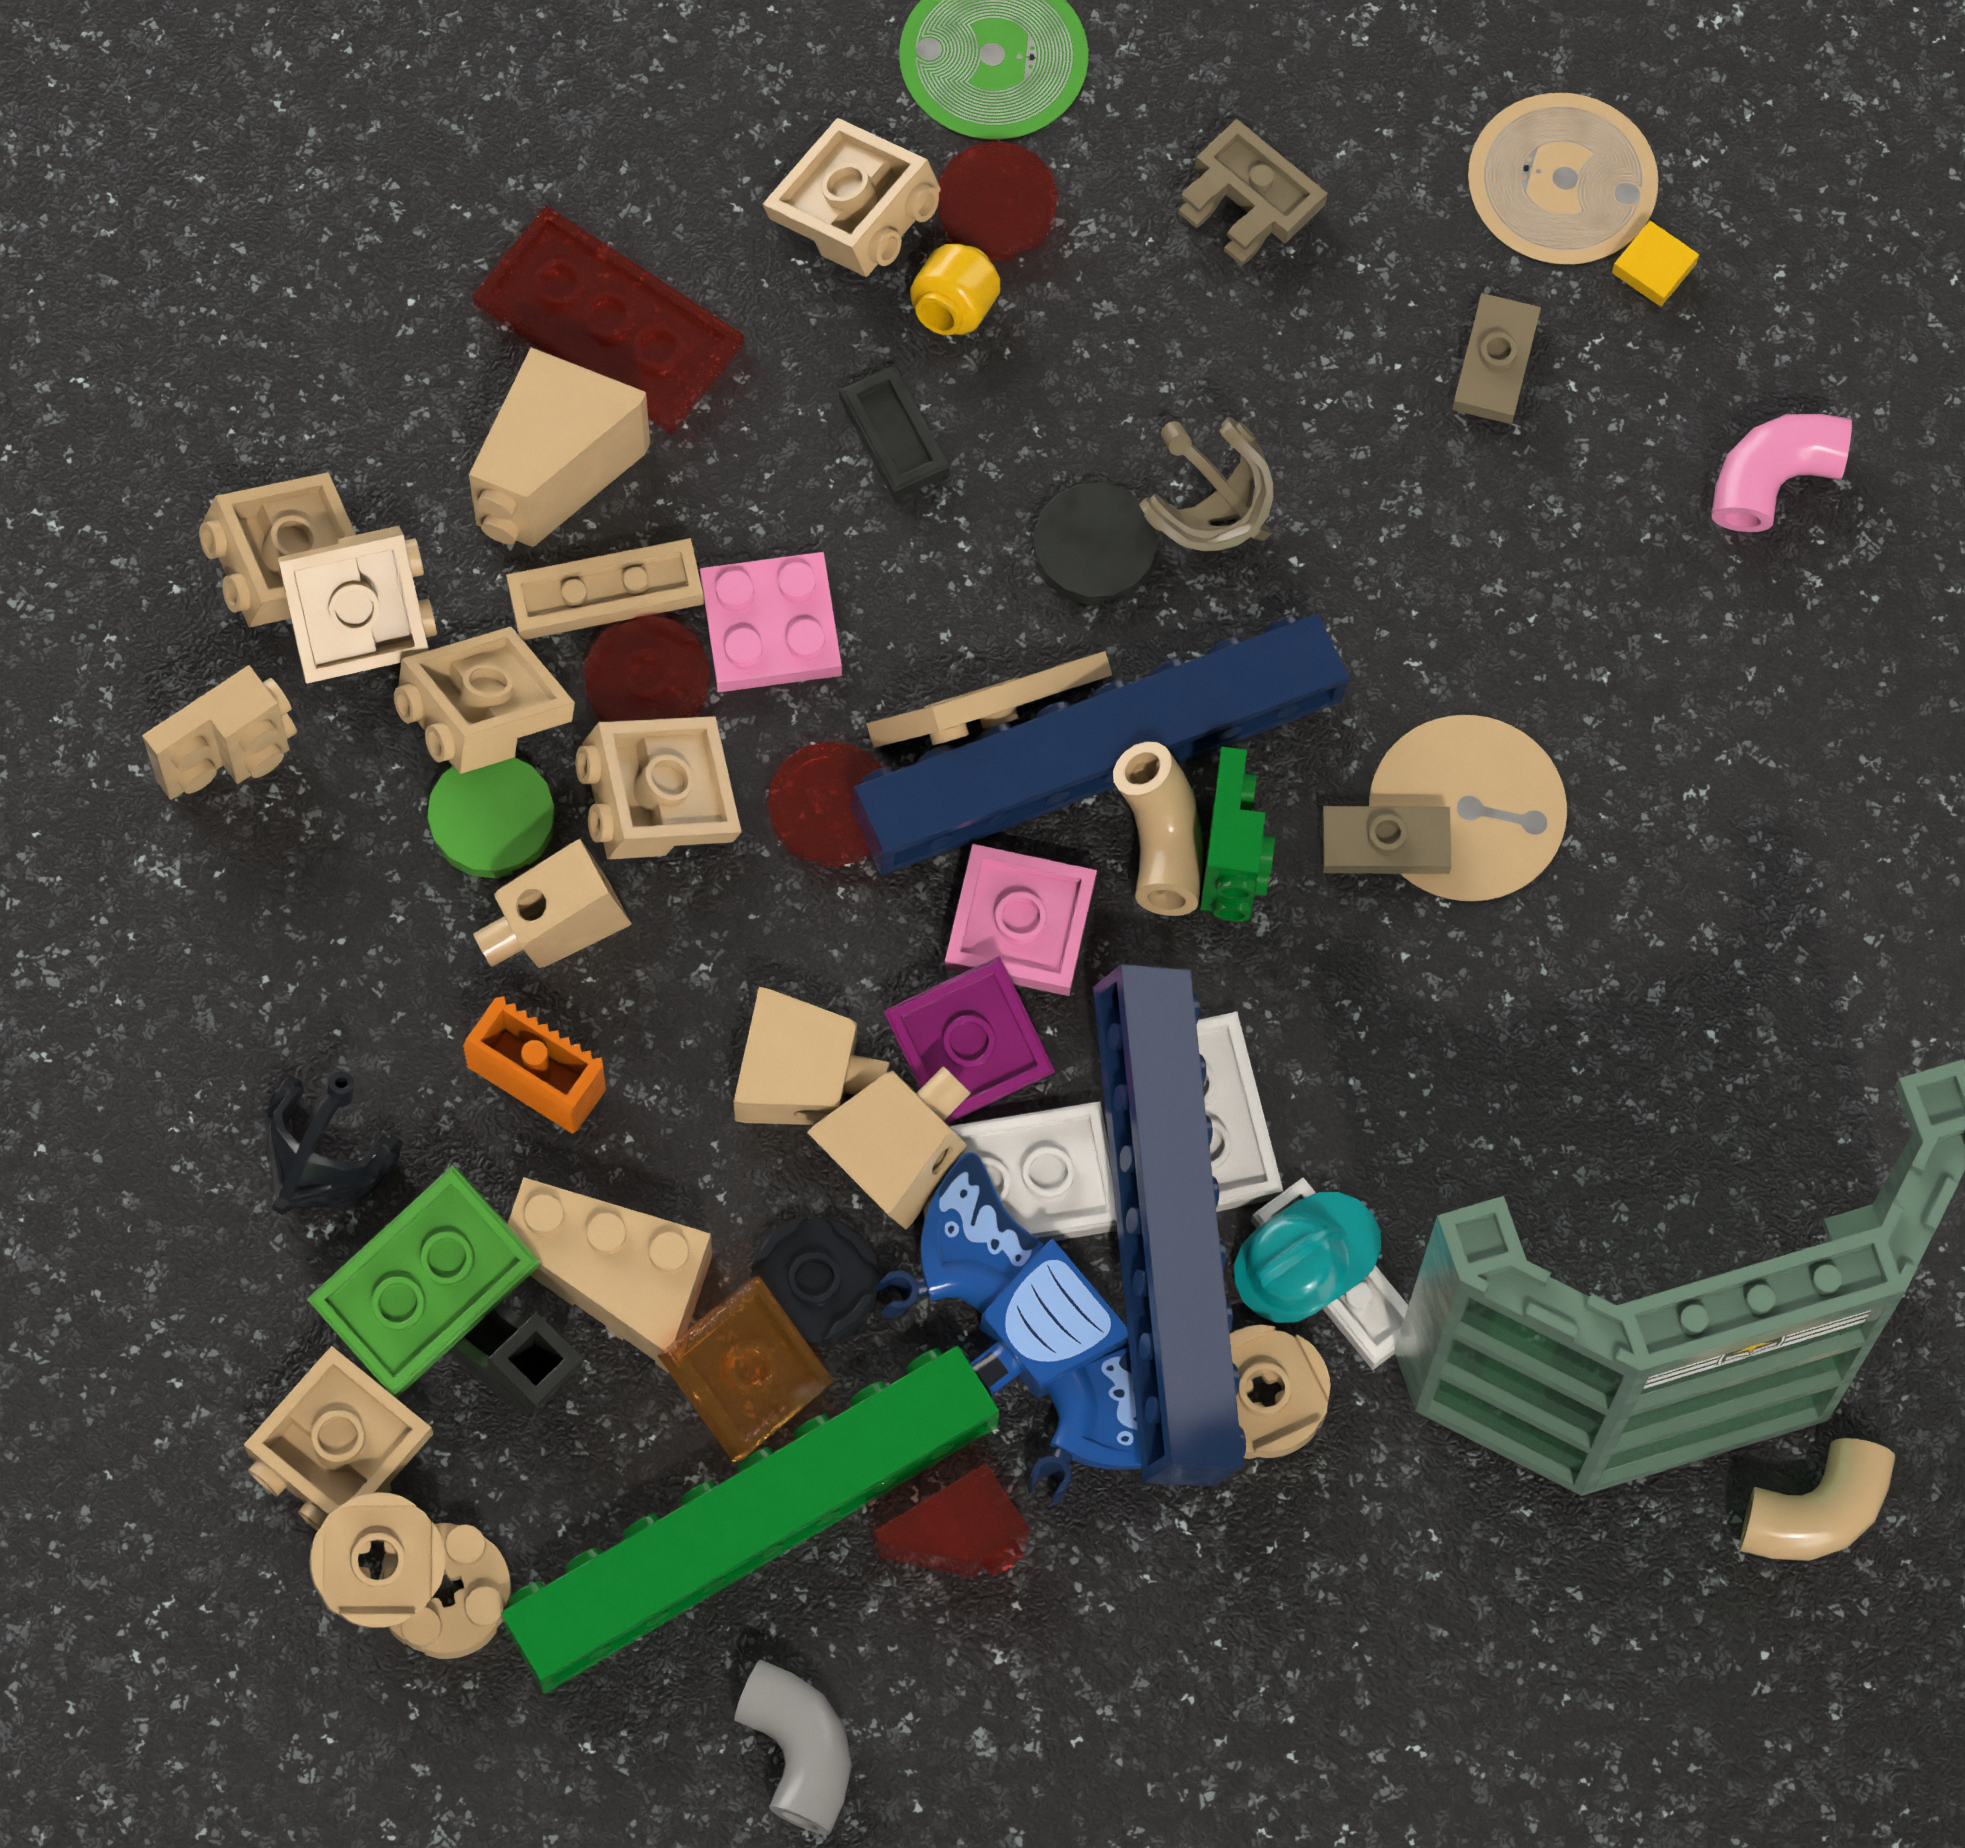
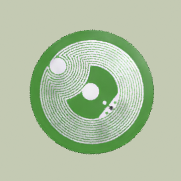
M921 0L905 23L900 40L899 60L902 76L908 91L920 108L932 119L950 130L970 137L1009 139L1024 136L1047 126L1062 115L1073 103L1086 77L1088 44L1080 19L1066 0Z

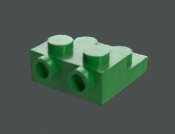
M1221 747L1200 910L1213 911V915L1222 920L1243 922L1251 918L1255 895H1267L1275 836L1263 835L1265 812L1252 811L1257 773L1245 772L1247 750Z

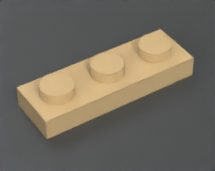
M691 538L506 575L517 631L522 640L704 604V595Z

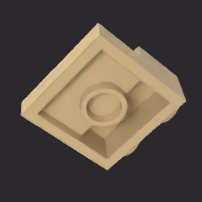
M837 118L762 205L770 220L814 240L821 256L867 278L878 264L887 266L896 259L901 248V237L915 220L925 222L932 217L938 206L941 188L928 159Z
M328 472L215 496L199 531L200 542L205 555L209 559L219 558L226 573L222 588L228 608L234 613L242 611L249 628L291 618L277 557L338 544L337 539L356 535Z
M399 526L337 539L338 544L277 557L306 684L401 663L403 658L429 651L426 638L437 635L435 620L429 598L418 601L413 577L424 575L421 556L416 538L404 540V535Z
M511 626L403 658L401 660L399 687L394 692V702L400 718L407 724L417 721L425 731L427 748L433 759L437 762L449 760L459 774L514 758L517 738L572 722L575 704L573 699Z
M248 665L142 735L156 781L170 800L184 791L187 794L199 791L213 780L217 773L216 770L222 766L225 767L238 785L250 776L253 778L264 776L279 765L283 759V754L290 750L287 739L295 735L297 729L287 712L292 710L291 705L277 683L272 678L262 683L250 665Z
M716 716L598 722L583 741L582 746L578 748L575 760L577 777L582 784H591L595 804L590 807L588 814L589 833L594 842H604L607 859L666 856L674 846L733 842L740 835L741 827Z
M331 1346L246 1441L244 1447L248 1457L254 1462L248 1470L250 1475L266 1490L277 1497L285 1488L304 1503L298 1510V1514L312 1528L318 1531L328 1514L351 1498L367 1493H390V1483L428 1441L433 1435L431 1426Z

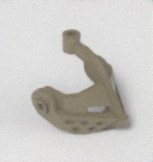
M1231 417L1222 422V428L1219 431L1226 441L1241 454V459L1228 480L1192 444L1190 436L1181 423L1177 421L1169 422L1161 430V438L1171 454L1184 455L1217 489L1195 507L1180 510L1155 493L1150 498L1146 497L1140 502L1139 505L1145 514L1146 520L1156 530L1164 532L1176 543L1186 548L1200 551H1220L1238 546L1250 537L1265 541L1272 534L1269 527L1266 526L1273 501V481L1262 449L1255 441L1254 434L1243 423H1238ZM1241 518L1232 525H1211L1212 522Z

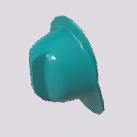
M1340 1192L1315 1193L1297 1201L1268 1220L1244 1241L1234 1263L1235 1285L1243 1302L1258 1316L1276 1323L1299 1322L1316 1314L1359 1285L1373 1271L1381 1252V1230L1373 1213L1358 1199Z

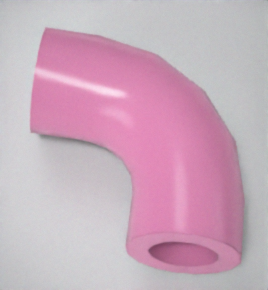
M1786 414L1754 427L1726 456L1715 486L1712 520L1724 528L1735 531H1764L1773 525L1777 495L1780 486L1787 479L1797 475H1813L1841 480L1850 447L1852 419L1825 414Z

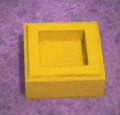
M1649 221L1614 263L1612 273L1662 307L1697 264L1699 254L1652 221Z

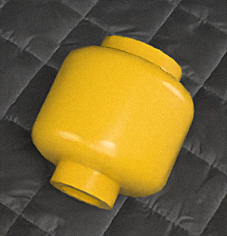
M945 244L932 252L913 281L910 288L911 302L916 310L918 319L926 328L941 335H965L978 328L995 302L1001 290L1000 277L987 255L981 250L962 244Z

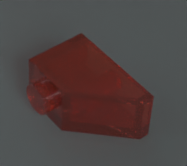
M987 1463L875 1530L873 1547L882 1559L972 1579L986 1569L990 1576L997 1575L1018 1562L1024 1555L1020 1548L1027 1545L1029 1528Z

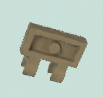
M1236 119L1196 157L1194 169L1202 176L1183 192L1181 198L1187 203L1179 209L1178 214L1195 228H1198L1212 215L1220 201L1227 195L1247 212L1227 232V236L1232 241L1224 247V252L1243 266L1257 253L1270 233H1273L1283 243L1288 242L1325 206L1328 193Z

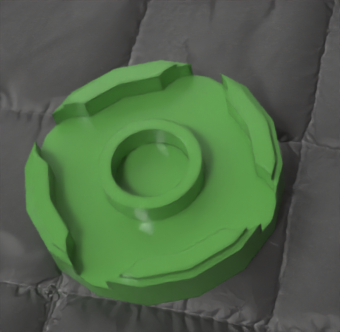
M514 757L459 774L454 766H452L442 774L430 794L427 819L435 845L451 866L474 877L498 879L512 875L514 870L520 869L526 864L529 866L541 857L553 836L555 808L546 781L532 765Z

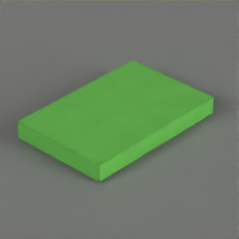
M452 1165L307 1300L388 1392L398 1398L543 1263L460 1170Z

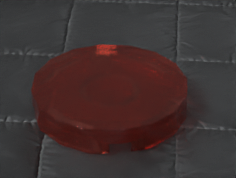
M992 141L971 146L951 159L939 178L941 191L939 192V202L936 211L939 221L941 220L942 226L947 231V236L954 244H962L981 250L989 259L1002 261L1016 257V253L1023 252L1031 247V251L1044 241L1055 223L1058 191L1052 172L1038 155L1017 144Z
M653 615L635 617V621L626 622L622 625L617 623L606 629L590 648L584 669L588 701L602 722L694 718L704 707L710 687L707 657L702 651V646L696 636L674 620Z
M826 741L801 748L783 761L771 781L768 814L774 835L789 853L802 860L805 857L810 861L819 862V865L838 867L862 860L870 854V851L851 811L854 786L860 785L861 779L869 773L883 767L873 755L852 744Z

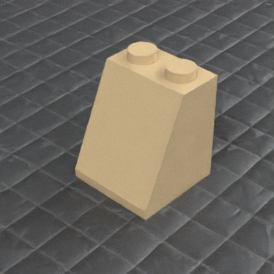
M531 347L469 473L476 525L480 526L487 536L498 542L514 544L515 541L531 547L536 546L646 454L650 445L646 392Z

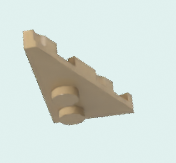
M1106 651L1022 678H1014L924 706L923 709L867 723V728L874 748L927 734L930 735L932 745L969 735L966 726L967 722L980 719L982 729L1018 719L1016 706L1112 676V671Z

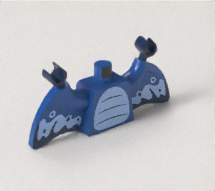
M972 1152L964 1154L949 1171L930 1203L920 1245L922 1277L914 1279L907 1272L892 1271L874 1288V1291L891 1287L899 1291L902 1296V1301L890 1303L880 1311V1314L886 1318H897L903 1315L917 1298L928 1296L930 1302L946 1298H958L983 1314L979 1329L992 1347L971 1362L970 1365L990 1397L1018 1376L1036 1398L1043 1397L1049 1393L1057 1410L1058 1426L1049 1444L1054 1452L1051 1456H1045L1036 1462L1027 1485L1028 1493L1031 1494L1038 1479L1048 1477L1055 1480L1059 1487L1051 1503L1054 1506L1064 1499L1070 1484L1072 1474L1069 1464L1071 1460L1102 1469L1126 1470L1141 1468L1130 1350L1128 1347V1330L1126 1325L1054 1239H1051L1044 1245V1243L1036 1239L1012 1219L1001 1203L979 1156Z

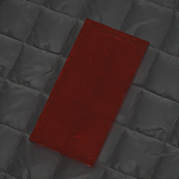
M546 205L472 295L475 306L546 353L646 392L648 420L673 435L744 345V334Z

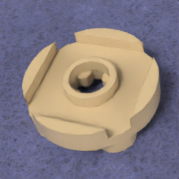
M1253 1325L1234 1331L1229 1335L1232 1362L1237 1366L1239 1372V1389L1236 1401L1239 1426L1242 1427L1246 1436L1244 1458H1276L1300 1449L1313 1438L1318 1428L1324 1422L1327 1413L1331 1384L1324 1360L1309 1341L1297 1334L1293 1337L1286 1332L1276 1331L1274 1326ZM1262 1376L1267 1384L1279 1383L1282 1391L1275 1395V1405L1265 1407L1261 1402L1253 1403L1247 1395L1253 1391L1252 1379Z
M382 1492L362 1494L351 1498L330 1512L316 1532L312 1541L309 1559L311 1578L315 1589L323 1599L326 1607L348 1622L367 1628L394 1626L403 1623L424 1609L440 1587L445 1570L444 1543L440 1532L434 1523L430 1521L426 1513L406 1498ZM372 1541L383 1542L385 1553L396 1555V1567L386 1568L382 1580L371 1579L370 1570L365 1567H359L358 1564L359 1554L368 1553Z
M438 1523L434 1525L440 1532L444 1543V1575H447L450 1581L460 1580L464 1588L454 1593L455 1604L443 1607L439 1598H432L424 1609L403 1623L388 1628L394 1637L403 1644L406 1643L414 1650L422 1651L425 1655L438 1659H452L466 1656L479 1650L497 1633L498 1626L502 1623L500 1612L509 1608L507 1600L512 1596V1586L505 1559L498 1548L486 1539L481 1531L474 1526L466 1524ZM386 1553L384 1555L379 1580L383 1579V1573L386 1568L396 1567L397 1560L395 1554Z

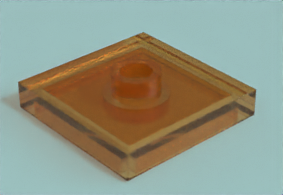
M759 1276L745 1281L657 1355L733 1462L744 1459L833 1382L828 1372Z

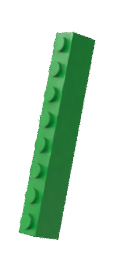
M957 1345L943 1354L939 1348H935L920 1355L906 1367L908 1374L887 1387L883 1381L867 1386L851 1398L850 1404L852 1407L832 1419H829L827 1414H822L807 1421L794 1432L795 1441L774 1453L770 1447L754 1452L737 1465L738 1474L716 1486L713 1480L694 1487L679 1500L682 1507L659 1519L656 1514H650L639 1519L622 1533L625 1540L603 1553L599 1547L581 1553L565 1566L567 1574L545 1587L541 1581H536L515 1592L507 1600L509 1608L500 1612L503 1626L542 1693L546 1694L998 1428L999 1409L960 1347Z

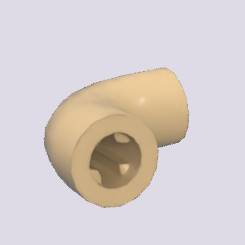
M1146 741L1126 750L1117 760L1113 770L1114 783L1130 805L1138 829L1140 860L1135 898L1139 905L1153 913L1165 916L1185 915L1194 911L1199 902L1204 851L1201 819L1193 790L1176 760L1165 746L1158 742Z
M1851 1438L1835 1439L1830 1444L1823 1478L1812 1492L1801 1496L1786 1495L1754 1487L1745 1514L1739 1551L1770 1559L1810 1561L1847 1548L1875 1522L1889 1490L1895 1454L1890 1449L1870 1441Z

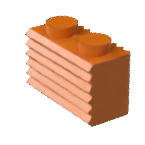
M504 996L494 999L462 1046L464 1047L463 1051H465L464 1055L466 1056L465 1059L469 1069L572 1134L577 1132L606 1091L601 1057L592 1059L591 1051L581 1052L580 1044L570 1045L569 1037L560 1039L558 1030L549 1032L547 1023L538 1025L537 1017L527 1018L526 1010L517 1011L515 1003L506 1005Z

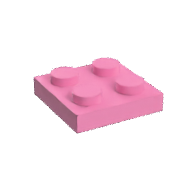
M824 552L700 568L717 692L842 676V665Z
M972 844L945 958L944 970L964 973L1000 956L1014 985L1070 996L1097 870Z

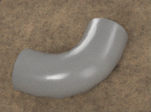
M759 1660L743 1689L734 1721L767 1734L777 1742L783 1751L784 1771L769 1809L779 1817L801 1828L818 1834L829 1835L843 1806L852 1768L846 1728L823 1693L795 1674Z

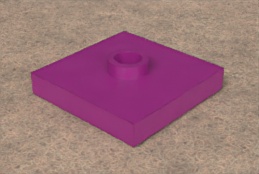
M1000 956L883 1011L920 1089L944 1066L971 1093L944 1120L947 1124L1055 1073Z

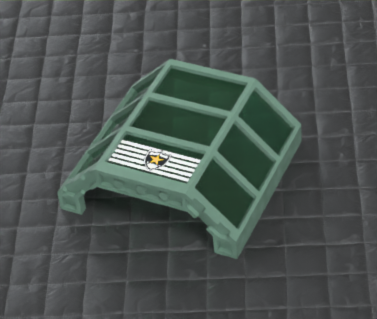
M1962 1059L1898 1079L1894 1088L1912 1134L1872 1205L1823 1220L1822 1224L1829 1242L1627 1303L1615 1305L1593 1293L1589 1297L1551 1278V1272L1527 1261L1504 1196L1437 1215L1394 1351L1415 1412L1581 1496L1828 1421L1905 1294L1965 1171V1060Z

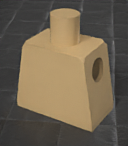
M578 839L498 889L494 896L505 916L473 933L491 967L524 950L536 966L541 968L630 926L632 923L604 871L581 839Z
M759 987L734 1098L735 1121L742 1123L815 1125L844 1104L846 1093L856 1095L879 1077L889 1072L890 1062L854 1055L857 1043V1023L853 1020L771 989Z
M944 1066L917 1093L894 1071H890L816 1123L807 1133L892 1219L906 1230L914 1222L965 1151V1141L944 1120L971 1093Z

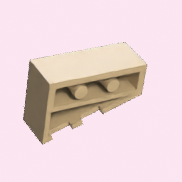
M523 1177L507 1224L543 1263L530 1276L572 1306L576 1304L603 1323L609 1332L622 1341L625 1339L654 1359L656 1365L673 1375L712 1259L711 1234Z

